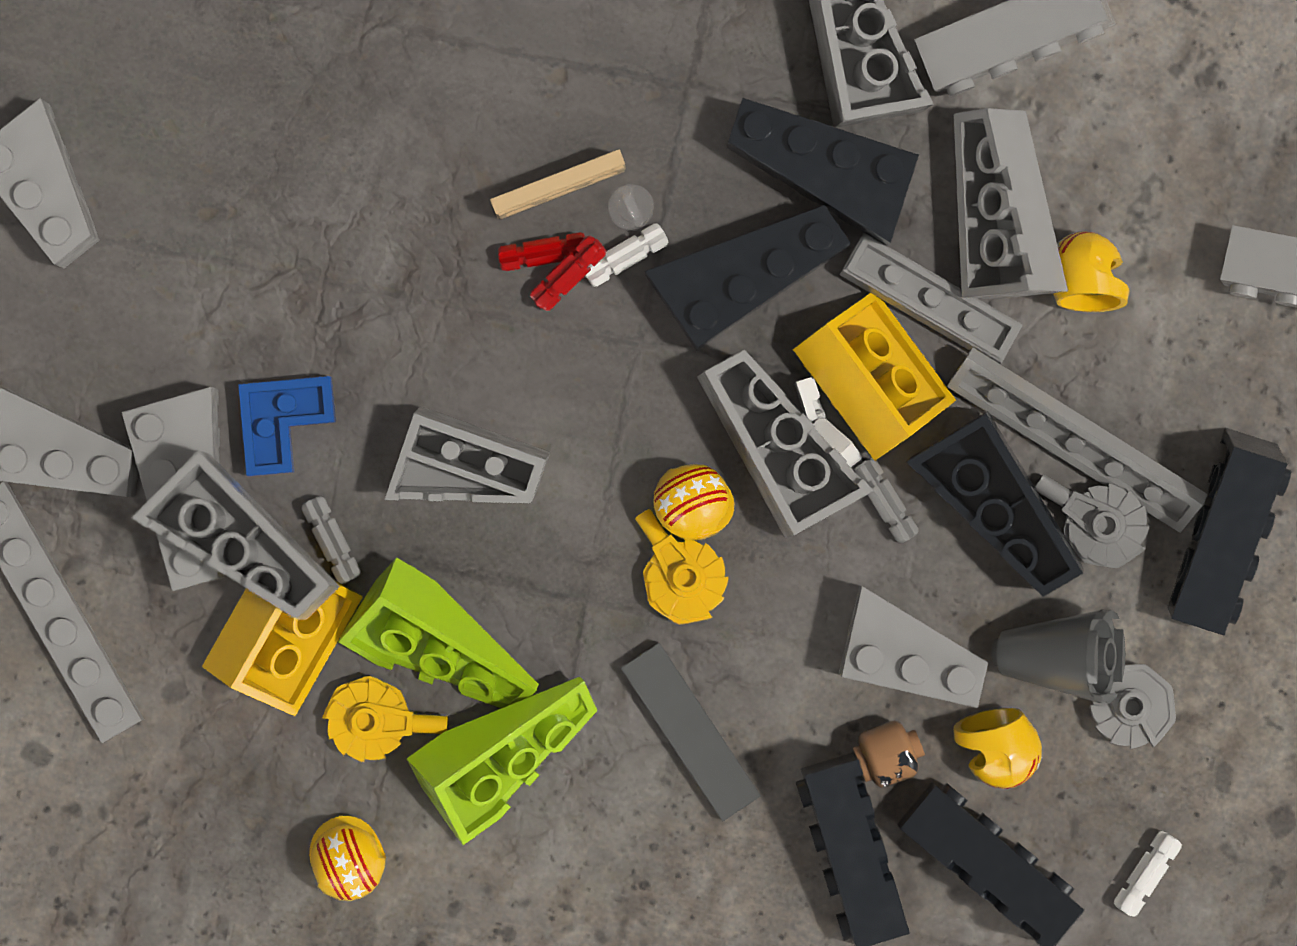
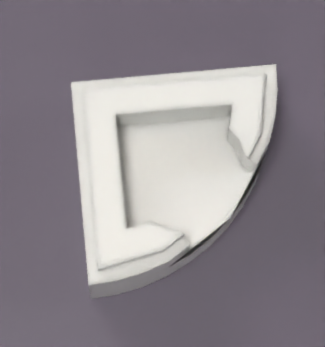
M810 377L796 382L794 385L805 416L812 423L819 417L825 418L815 379Z
M819 417L813 423L818 433L846 459V463L853 471L856 466L863 462L861 454L852 441L828 420Z

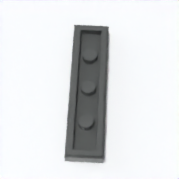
M657 643L621 667L722 821H725L761 797L660 643Z

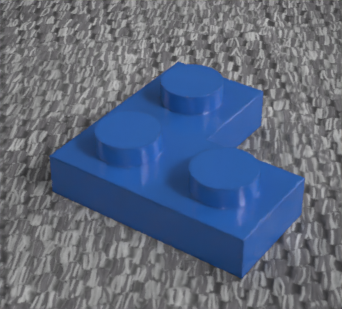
M331 376L238 384L246 476L293 473L294 462L290 427L336 423Z

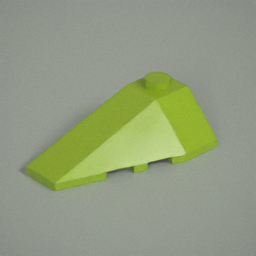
M397 557L375 580L338 641L377 666L392 670L394 664L414 670L420 673L418 680L433 685L435 678L457 685L459 691L464 696L499 708H504L531 697L537 691L539 685L435 580Z
M577 677L447 730L409 756L407 760L424 792L462 845H465L502 818L511 808L507 803L509 798L523 783L530 786L539 776L536 768L551 752H561L598 710L584 680L581 677Z

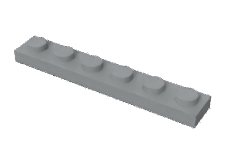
M973 347L947 385L954 392L986 412L989 411L994 417L1104 486H1109V483L1122 487L1127 492L1132 490L1139 499L1141 506L1145 505L1146 511L1180 533L1205 502L1207 493Z
M8 482L0 483V568L100 742L105 743L143 721L144 718Z

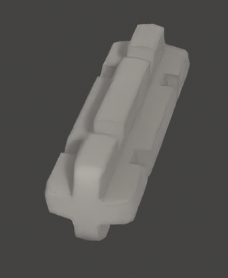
M870 458L856 466L854 472L874 490L868 496L883 521L889 522L891 525L889 530L898 543H904L914 537L919 532L918 527L912 517H907L904 513L907 509L888 478L884 480L881 476L884 472L878 462Z
M319 496L304 503L302 511L308 523L312 522L314 525L312 531L327 562L331 561L334 566L331 570L337 582L343 584L357 578L361 574V570L355 558H350L348 552L351 550L335 518H330L329 513L331 510L325 498Z

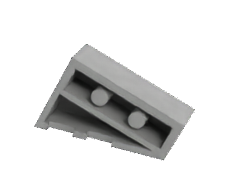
M40 98L0 130V197L53 264L66 268L100 241L81 187L78 185L68 151L60 136L52 107Z
M0 387V481L135 497L138 468L132 447L32 401L13 390Z
M420 406L413 414L384 500L421 499L428 501L467 500L493 503H531L537 493L550 452Z
M859 585L838 675L852 680L978 708L988 662Z

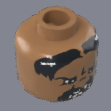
M896 720L862 732L858 740L859 746L853 748L854 754L860 761L865 782L872 780L880 788H885L914 777L919 767L917 758L925 756L916 730L906 732L904 726Z

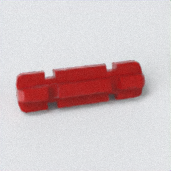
M579 232L567 234L565 239H559V236L523 242V246L517 247L516 244L501 246L498 248L500 267L503 271L521 269L520 265L525 264L528 268L561 262L571 251L577 252L575 247L586 236L584 233Z
M590 235L586 236L575 247L577 252L571 251L546 276L548 281L545 283L542 280L531 291L530 296L539 308L545 311L551 310L561 300L559 296L561 293L564 296L567 295L591 271L590 264L596 266L606 256L607 251L597 238L595 239Z

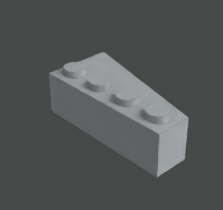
M809 0L833 127L838 128L921 113L934 105L927 89L924 90L915 69L917 67L910 52L906 51L895 27L897 24L891 10L887 9L883 0Z
M1007 0L914 40L934 91L940 93L947 91L949 97L974 88L973 80L988 74L991 75L992 79L1005 76L1018 70L1016 63L1034 57L1035 62L1046 59L1061 52L1060 46L1076 40L1081 44L1105 34L1104 29L1112 27L1116 23L1107 0Z
M985 108L954 114L962 298L1003 299L1067 292L1068 288L1026 111Z
M1232 225L1220 280L1223 285L1230 286V294L1256 299L1257 293L1275 296V303L1297 308V238Z
M746 350L704 371L697 377L785 538L796 535L874 491L864 479H861L846 463V459L818 433L813 423L803 413L801 414L785 397L786 394Z
M208 387L122 412L147 502L197 451L210 454L220 464L219 393L217 388ZM156 532L172 591L183 590L224 578V574Z
M197 451L132 517V519L140 524L149 527L181 549H185L206 562L207 565L234 579L248 590L296 619L307 620L340 587L208 453Z

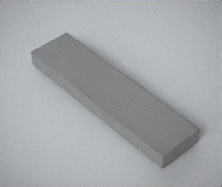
M866 233L860 238L840 273L842 277L966 349L971 350L973 347L999 364L1003 362L1023 326L978 298H962V289Z

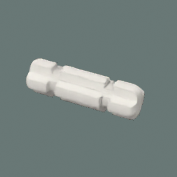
M657 223L650 225L641 231L642 235L639 237L633 235L608 250L606 256L596 266L590 264L591 271L586 275L589 283L593 287H597L609 280V275L612 273L617 275L647 257L646 253L650 251L655 253L668 244V238L661 226Z
M1164 831L1157 833L1150 844L1154 847L1151 853L1147 851L1144 853L1126 882L1130 884L1128 888H1121L1114 899V905L1129 916L1135 917L1139 914L1145 905V902L1142 901L1145 895L1150 897L1169 868L1166 862L1169 858L1174 860L1182 848L1179 840Z

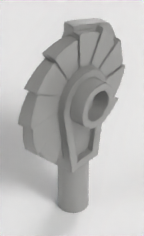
M1045 474L1039 480L1035 487L1037 492L1063 507L1062 511L1066 514L1064 535L1083 562L1109 568H1120L1146 549L1141 543L1146 538L1150 526H1146L1147 511L1145 505L1141 506L1139 499L1132 490L1127 492L1122 487L1109 483V486L1089 487L1088 492L1081 493L1077 490L1072 492Z
M1145 664L1125 665L1122 682H1113L1110 693H1118L1116 699L1111 703H1097L1093 701V705H1090L1092 717L1097 724L1095 726L1097 731L1110 739L1109 743L1118 746H1130V749L1141 747L1148 742L1152 747H1155L1176 721L1172 686Z

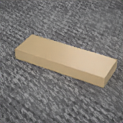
M620 149L494 197L490 201L497 218L504 219L623 173L626 169Z

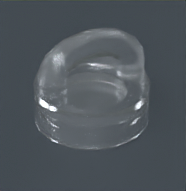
M628 184L614 191L609 199L608 210L610 218L616 226L623 230L635 231L642 229L650 222L653 217L654 203L652 196L646 189L639 185Z

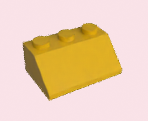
M872 293L845 310L793 349L806 370L816 380L834 408L838 410L874 461L909 438L956 401L885 302Z
M335 581L340 587L306 620L294 618L246 588L202 667L230 688L296 716L363 596Z

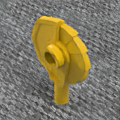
M647 509L639 514L635 520L653 545L652 550L654 552V555L643 571L650 606L678 625L712 618L709 611L716 608L724 600L722 595L726 590L729 578L725 577V566L722 557L718 558L717 554L707 543L703 546L694 540L684 539L685 542H677L672 535L668 536L651 509Z
M373 676L362 677L337 687L322 717L329 719V740L333 738L336 747L343 756L347 753L350 757L361 762H365V759L380 760L386 758L385 754L392 752L402 744L399 741L403 736H411L413 733L442 734L448 730V716L414 714V711L408 709L401 690Z

